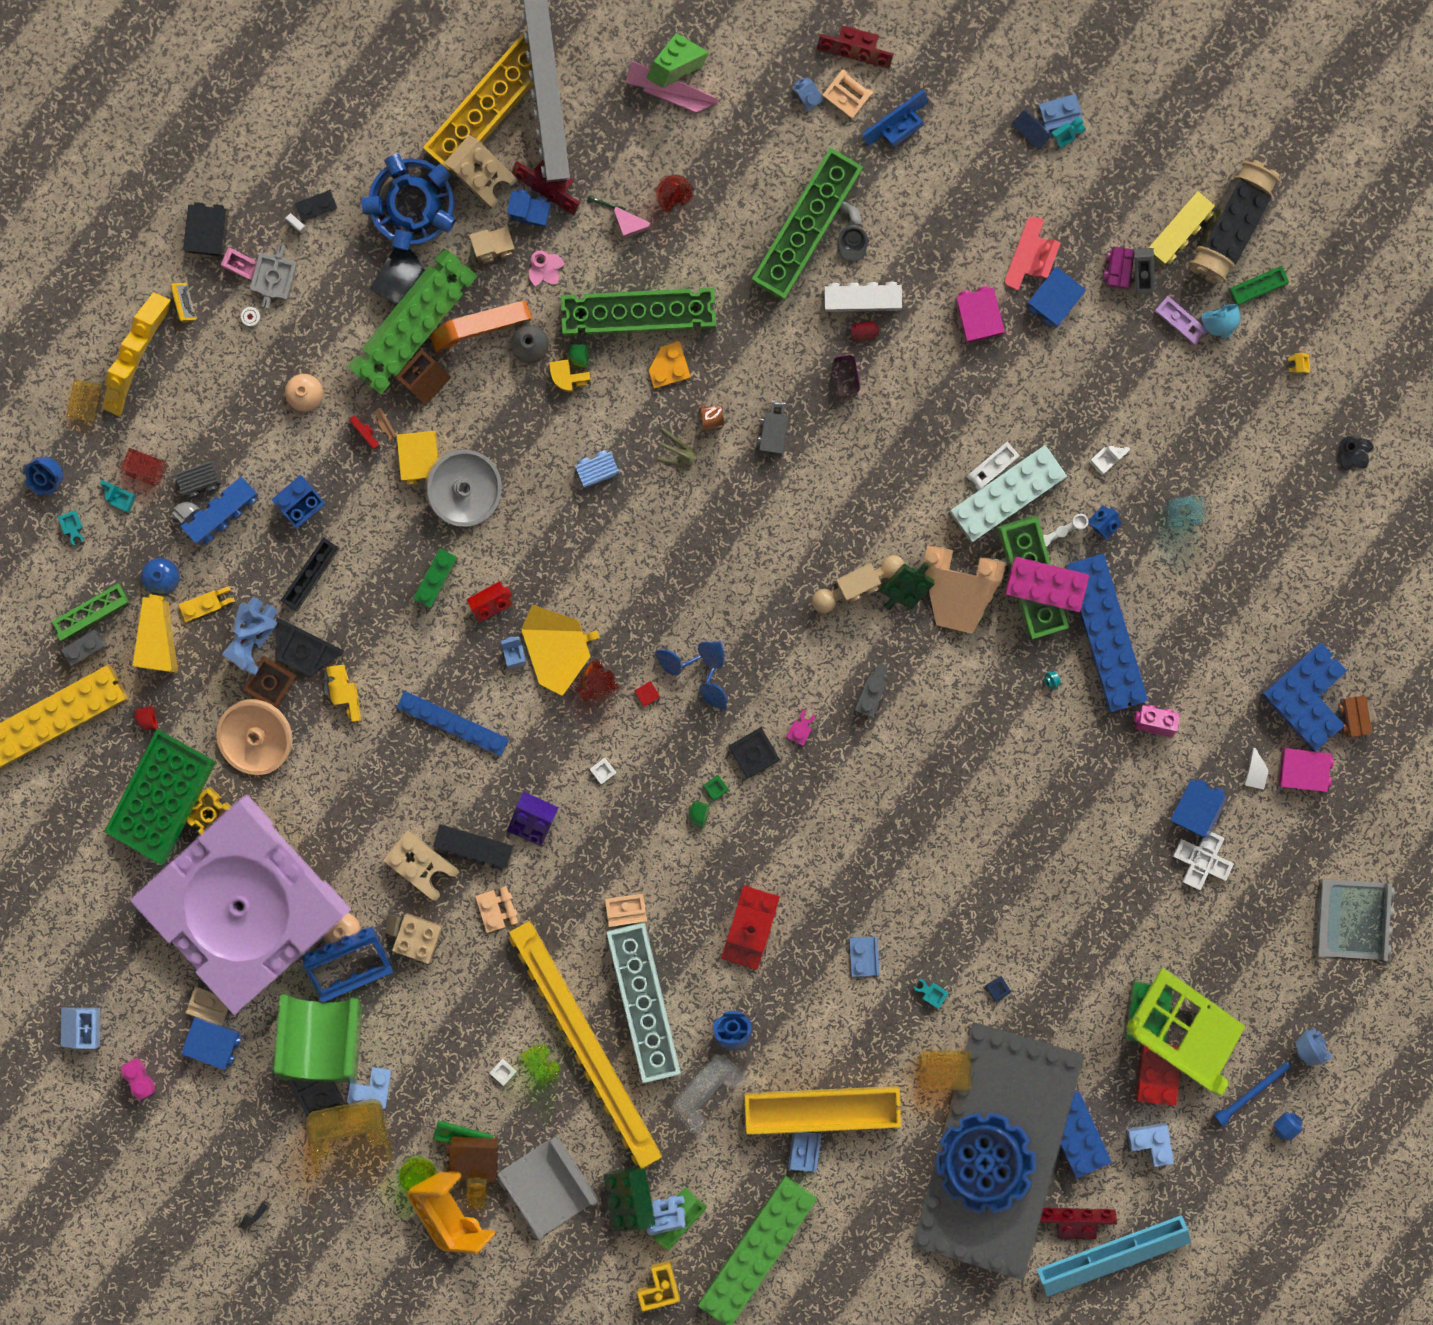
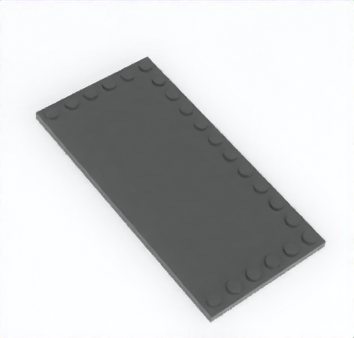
M973 1022L942 1138L950 1127L960 1128L959 1121L966 1116L981 1113L984 1119L987 1118L989 1113L1006 1116L1010 1119L1009 1125L1011 1127L1019 1125L1029 1136L1031 1143L1027 1145V1149L1035 1151L1036 1172L1028 1175L1032 1185L1022 1199L1018 1200L1015 1197L1012 1199V1207L992 1213L991 1209L986 1207L983 1213H978L964 1208L961 1198L953 1200L946 1193L942 1186L945 1176L938 1174L935 1160L912 1246L1016 1279H1025L1085 1054ZM983 1138L981 1145L984 1148H989L990 1141L987 1138ZM941 1144L939 1145L938 1153L944 1152V1147ZM1000 1147L998 1154L1000 1157L1005 1158L1007 1151L1005 1148ZM966 1148L965 1155L967 1158H972L974 1152L971 1148ZM985 1159L982 1161V1164H985L987 1168L990 1165V1161ZM970 1167L966 1169L967 1177L973 1178L974 1170ZM1001 1167L999 1174L1001 1177L1006 1178L1008 1171L1006 1168ZM984 1177L983 1185L989 1188L991 1180L988 1177Z

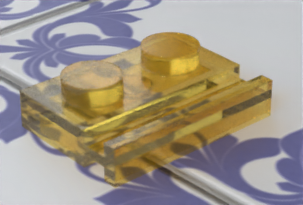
M74 379L66 417L95 423L103 385Z

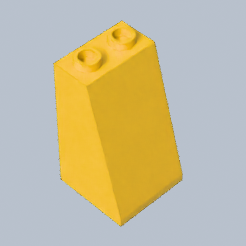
M149 594V598L143 597L132 666L177 673L178 668L169 602L164 601V597Z

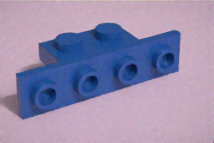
M921 90L919 93L914 94L908 101L899 105L878 123L866 129L861 135L867 147L884 136L894 148L923 127V121L915 112L929 103L925 91Z

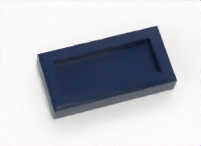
M1026 109L1012 122V125L1038 150L1053 136Z

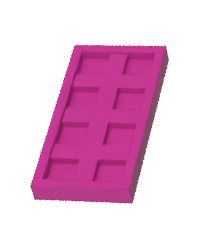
M1014 556L1005 594L1080 612L1089 574Z

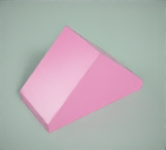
M618 207L614 209L623 238L648 230L651 226L650 222Z
M228 247L221 266L226 270L252 280L257 261Z

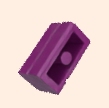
M1112 247L1110 251H1107L1105 262L1108 263V270H1104L1103 281L1106 282L1105 287L1128 290L1131 284L1134 249Z

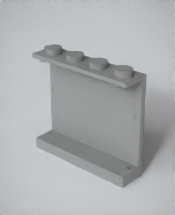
M558 1135L553 1136L498 1173L499 1178L497 1180L502 1188L506 1187L510 1193L508 1198L513 1205L517 1204L520 1209L518 1211L519 1215L524 1221H528L530 1232L534 1237L537 1236L539 1240L542 1239L543 1235L589 1205H594L599 1200Z

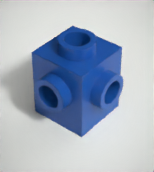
M1103 505L1088 520V524L1092 529L1106 540L1121 526L1122 522L1118 518L1119 514L1113 508L1108 509Z

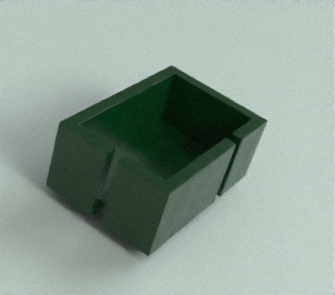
M646 1168L617 1169L603 1174L605 1189L609 1191L607 1200L613 1231H640L656 1225Z

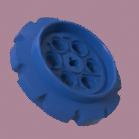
M981 1113L972 1114L960 1119V1128L950 1127L940 1142L944 1147V1152L937 1153V1172L939 1175L945 1176V1181L942 1182L944 1190L953 1200L961 1198L963 1200L962 1206L974 1212L983 1213L985 1208L989 1207L991 1212L995 1213L1012 1207V1199L1014 1197L1018 1200L1022 1199L1030 1189L1032 1181L1028 1178V1175L1036 1172L1035 1151L1027 1149V1145L1031 1143L1029 1136L1019 1125L1011 1127L1008 1117L996 1113H989L986 1119L982 1117ZM983 1138H987L990 1141L989 1148H984L981 1145ZM1000 1147L1005 1148L1007 1151L1005 1158L1000 1157L998 1154ZM966 1148L973 1150L974 1155L972 1158L966 1157ZM985 1159L990 1161V1165L987 1168L985 1164H982V1161ZM968 1167L974 1170L973 1178H969L966 1175ZM1001 1167L1006 1168L1008 1171L1006 1178L1001 1177L999 1174ZM984 1177H988L991 1180L989 1188L983 1185Z

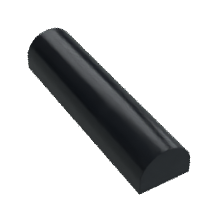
M323 537L280 601L297 612L340 548Z

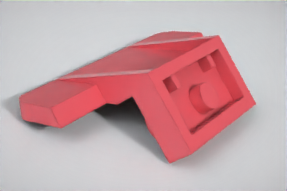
M1030 217L1026 222L1005 278L1006 285L1015 290H1019L1024 274L1038 279H1045L1049 276L1061 242L1045 240L1039 237L1044 219Z

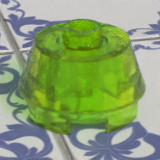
M413 1155L403 1162L399 1170L398 1180L400 1185L408 1192L413 1186L437 1174L433 1163L420 1155Z

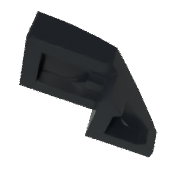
M263 1200L254 1215L247 1212L239 1227L245 1229L255 1223L268 1209L270 1203Z

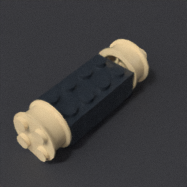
M1257 160L1242 162L1243 168L1240 174L1236 175L1229 183L1196 245L1198 253L1193 261H1189V270L1195 274L1201 273L1206 276L1205 280L1212 284H1215V282H1227L1226 276L1229 270L1233 269L1273 196L1271 193L1273 187L1280 182L1279 173L1264 168V164Z

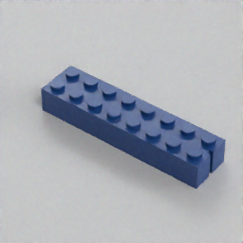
M1104 553L1065 565V569L1089 574L1079 615L1108 711L1113 712L1126 708L1128 705L1133 706L1147 702V694Z

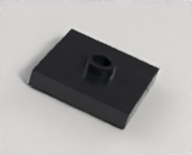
M762 727L728 746L747 779L780 761Z

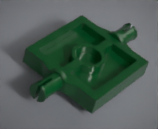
M925 561L919 568H912L903 563L895 574L880 588L881 594L890 598L884 604L886 609L891 610L896 603L912 609L935 585L934 579L925 574L931 567L928 562Z

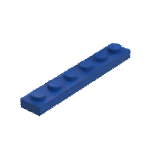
M407 691L403 692L397 705V709L499 756L502 755L509 740L507 737Z

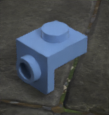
M809 78L798 80L795 86L792 87L808 111L824 100L814 82Z
M518 636L508 637L501 641L508 669L527 665L522 643Z

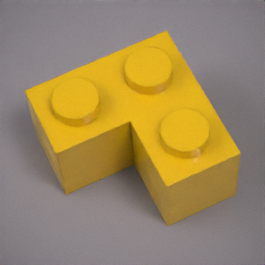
M668 1260L651 1265L655 1284L639 1288L637 1292L642 1312L680 1302V1295L671 1261Z

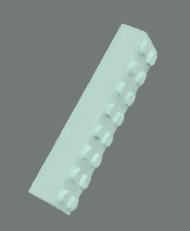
M645 922L607 931L643 1083L681 1074Z

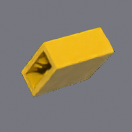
M436 431L397 434L401 481L406 482V485L418 484V480H425L426 483L431 467L439 459Z

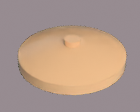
M254 699L237 702L222 715L217 726V743L223 757L230 765L241 772L252 775L270 773L279 768L291 752L293 738L290 725L285 716L276 707L267 702Z

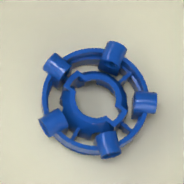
M394 154L384 159L386 167L374 179L369 196L362 197L361 199L363 214L371 215L378 230L392 240V247L408 251L409 245H422L436 239L443 232L449 233L456 221V218L453 217L455 199L452 186L448 180L452 177L449 171L441 163L435 167L431 163L420 159H402L400 154ZM408 168H423L431 171L428 174L429 177L440 189L443 190L446 187L447 193L440 194L429 180L422 179L419 176H410L407 174L409 173ZM392 177L394 179L393 185L386 197L388 217L381 221L380 216H384L383 198L379 194L385 182ZM407 184L421 188L427 199L426 208L422 212L424 220L416 224L412 218L402 216L395 206L397 193ZM449 197L448 213L441 210L442 198ZM392 221L397 227L401 228L402 226L407 231L395 229V234L393 235L384 225ZM434 225L438 230L429 236L426 229ZM422 231L425 238L414 240L415 235L410 232Z

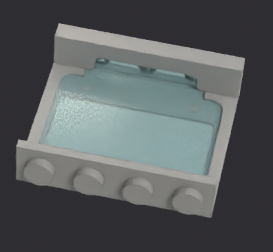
M1319 879L1315 956L1388 961V957L1391 956L1389 937H1392L1393 931L1392 926H1390V918H1393L1394 909L1391 907V899H1394L1395 889L1392 887V884Z

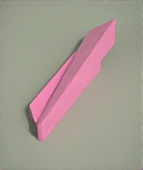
M634 61L631 63L625 83L643 87V92L695 113L718 103L717 98L679 81L662 88L646 79L650 68Z

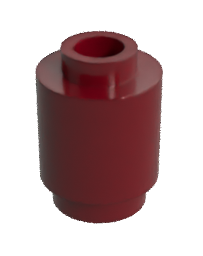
M874 321L856 323V325L851 326L853 341L876 340V336H879L878 324L874 325Z

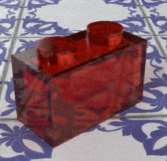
M129 448L121 469L126 471L124 475L134 479L136 476L142 477V482L153 486L154 483L160 484L168 463Z

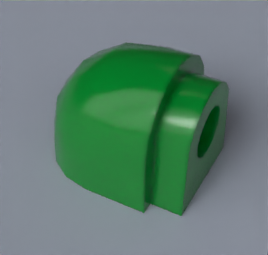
M570 344L568 356L571 363L579 368H588V344Z
M693 801L692 805H689V818L694 825L705 828L710 804Z

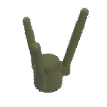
M661 428L663 433L684 449L679 451L660 442V446L679 455L678 460L680 461L660 457L657 458V461L678 465L683 468L686 466L691 467L697 455L693 452L694 449L685 445L666 429Z

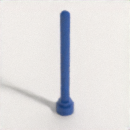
M1285 1062L1229 1108L1222 1111L1219 1110L1213 1116L1224 1127L1229 1123L1228 1120L1231 1119L1230 1116L1288 1071L1291 1068V1064Z

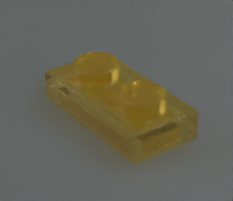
M467 1178V1208H487V1179Z

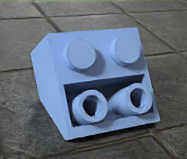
M62 1007L61 1047L89 1049L100 1047V1008Z

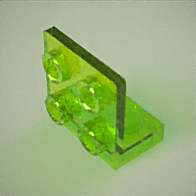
M539 1041L520 1055L542 1087L552 1079H557L560 1076L561 1067L556 1060L552 1061L549 1057L551 1052L545 1043L541 1044Z

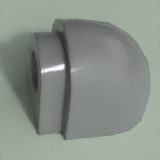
M182 502L174 507L172 515L181 525L185 522L189 524L194 518L193 515L201 511V509L191 502Z

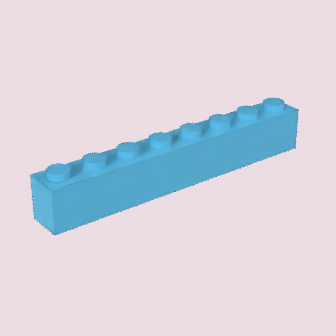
M1180 1215L1038 1268L1037 1272L1045 1294L1048 1297L1191 1243V1239L1183 1217Z

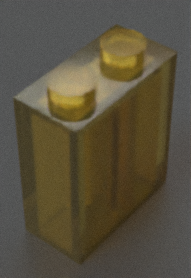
M923 1050L922 1054L919 1055V1066H922L919 1084L922 1085V1090L971 1089V1050Z

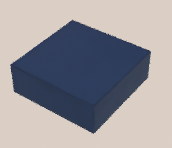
M1002 976L985 985L994 1002L1011 993Z

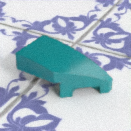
M101 480L100 483L104 488L106 501L110 505L129 513L137 495Z

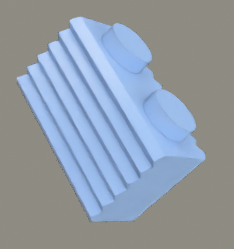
M604 450L595 454L596 458L589 460L587 457L578 461L579 465L575 467L584 489L620 474L611 451L607 453Z

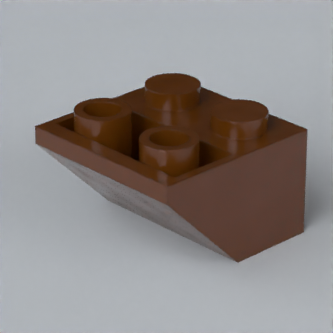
M423 349L396 376L425 405L452 378Z

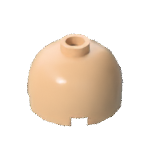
M298 374L288 381L285 387V397L288 404L295 410L309 412L317 408L322 401L323 388L316 377L310 374Z
M347 913L323 935L327 944L334 943L345 936L359 932L361 930L359 921L352 914Z

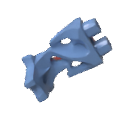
M252 597L248 605L244 603L239 605L233 627L234 639L222 655L230 659L241 669L256 675L259 668L255 665L251 656L252 647L255 643L258 648H261L278 623L274 620L278 610L266 604L261 612L260 609L264 603ZM245 621V625L240 628V625ZM262 632L260 638L256 639V635Z

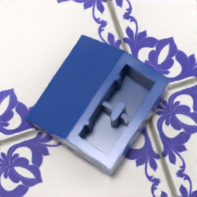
M301 474L271 499L296 529L326 504Z

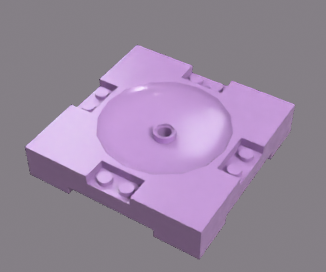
M248 795L237 801L130 900L168 943L172 942L197 969L196 974L234 1015L352 910L326 881L323 883L272 826L273 822ZM238 901L243 903L244 908L238 905Z

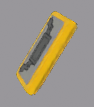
M172 283L170 286L180 321L186 323L196 320L187 283Z

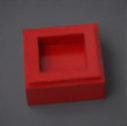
M651 681L634 690L644 707L660 698Z

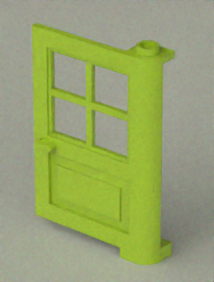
M1161 967L1134 1018L1129 1021L1127 1033L1215 1095L1223 1096L1228 1086V1079L1220 1075L1246 1026ZM1165 985H1168L1181 995L1171 1014L1156 1004ZM1185 998L1200 1008L1190 1027L1175 1018ZM1153 1008L1168 1017L1158 1037L1143 1027ZM1172 1021L1187 1031L1178 1050L1162 1041Z

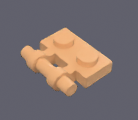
M507 886L499 888L501 893L499 897H496L494 890L475 896L487 933L506 927L503 920L509 918L511 925L518 923L516 917L518 914L516 909L514 910L511 902L512 895L508 892ZM499 902H504L507 912L501 913Z

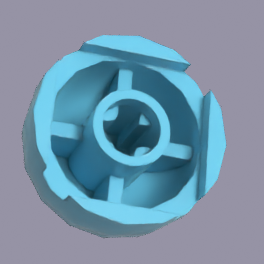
M1236 304L1221 306L1223 309L1214 312L1210 310L1201 315L1202 323L1208 333L1214 336H1221V338H1227L1232 335V332L1238 328L1241 320L1240 310Z

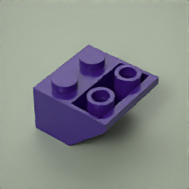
M523 792L507 831L542 847L559 807Z

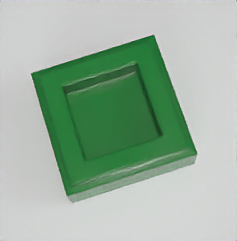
M716 775L703 785L713 801L729 791L719 775Z

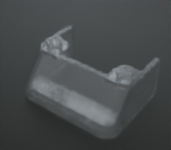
M718 1053L706 1063L674 1098L671 1108L683 1124L710 1149L713 1146V1142L701 1132L705 1119L698 1112L700 1107L723 1082L728 1087L736 1089L741 1087L746 1081L759 1094H761L762 1088L725 1054Z

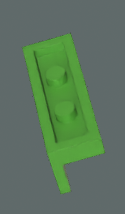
M684 1188L677 1195V1197H684V1203L679 1204L678 1207L684 1209L685 1228L652 1235L667 1250L671 1249L707 1208L687 1188Z

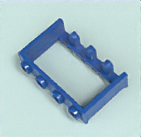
M373 926L363 928L353 935L345 936L339 941L326 944L320 949L309 951L301 956L303 968H305L322 1003L393 973L390 959ZM373 943L384 965L377 968L375 965H371L368 967L367 972L360 975L352 973L350 979L341 983L339 980H336L332 983V987L323 990L313 968Z

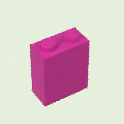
M983 286L977 288V292L963 291L955 298L966 343L1004 334L1005 331L994 288Z
M1282 748L1278 786L1327 792L1332 782L1329 772L1334 764L1331 753Z

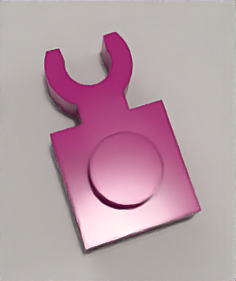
M806 710L801 712L800 722L794 720L786 736L802 746L812 730L807 725L813 722L815 715H812L809 720H806L804 718Z

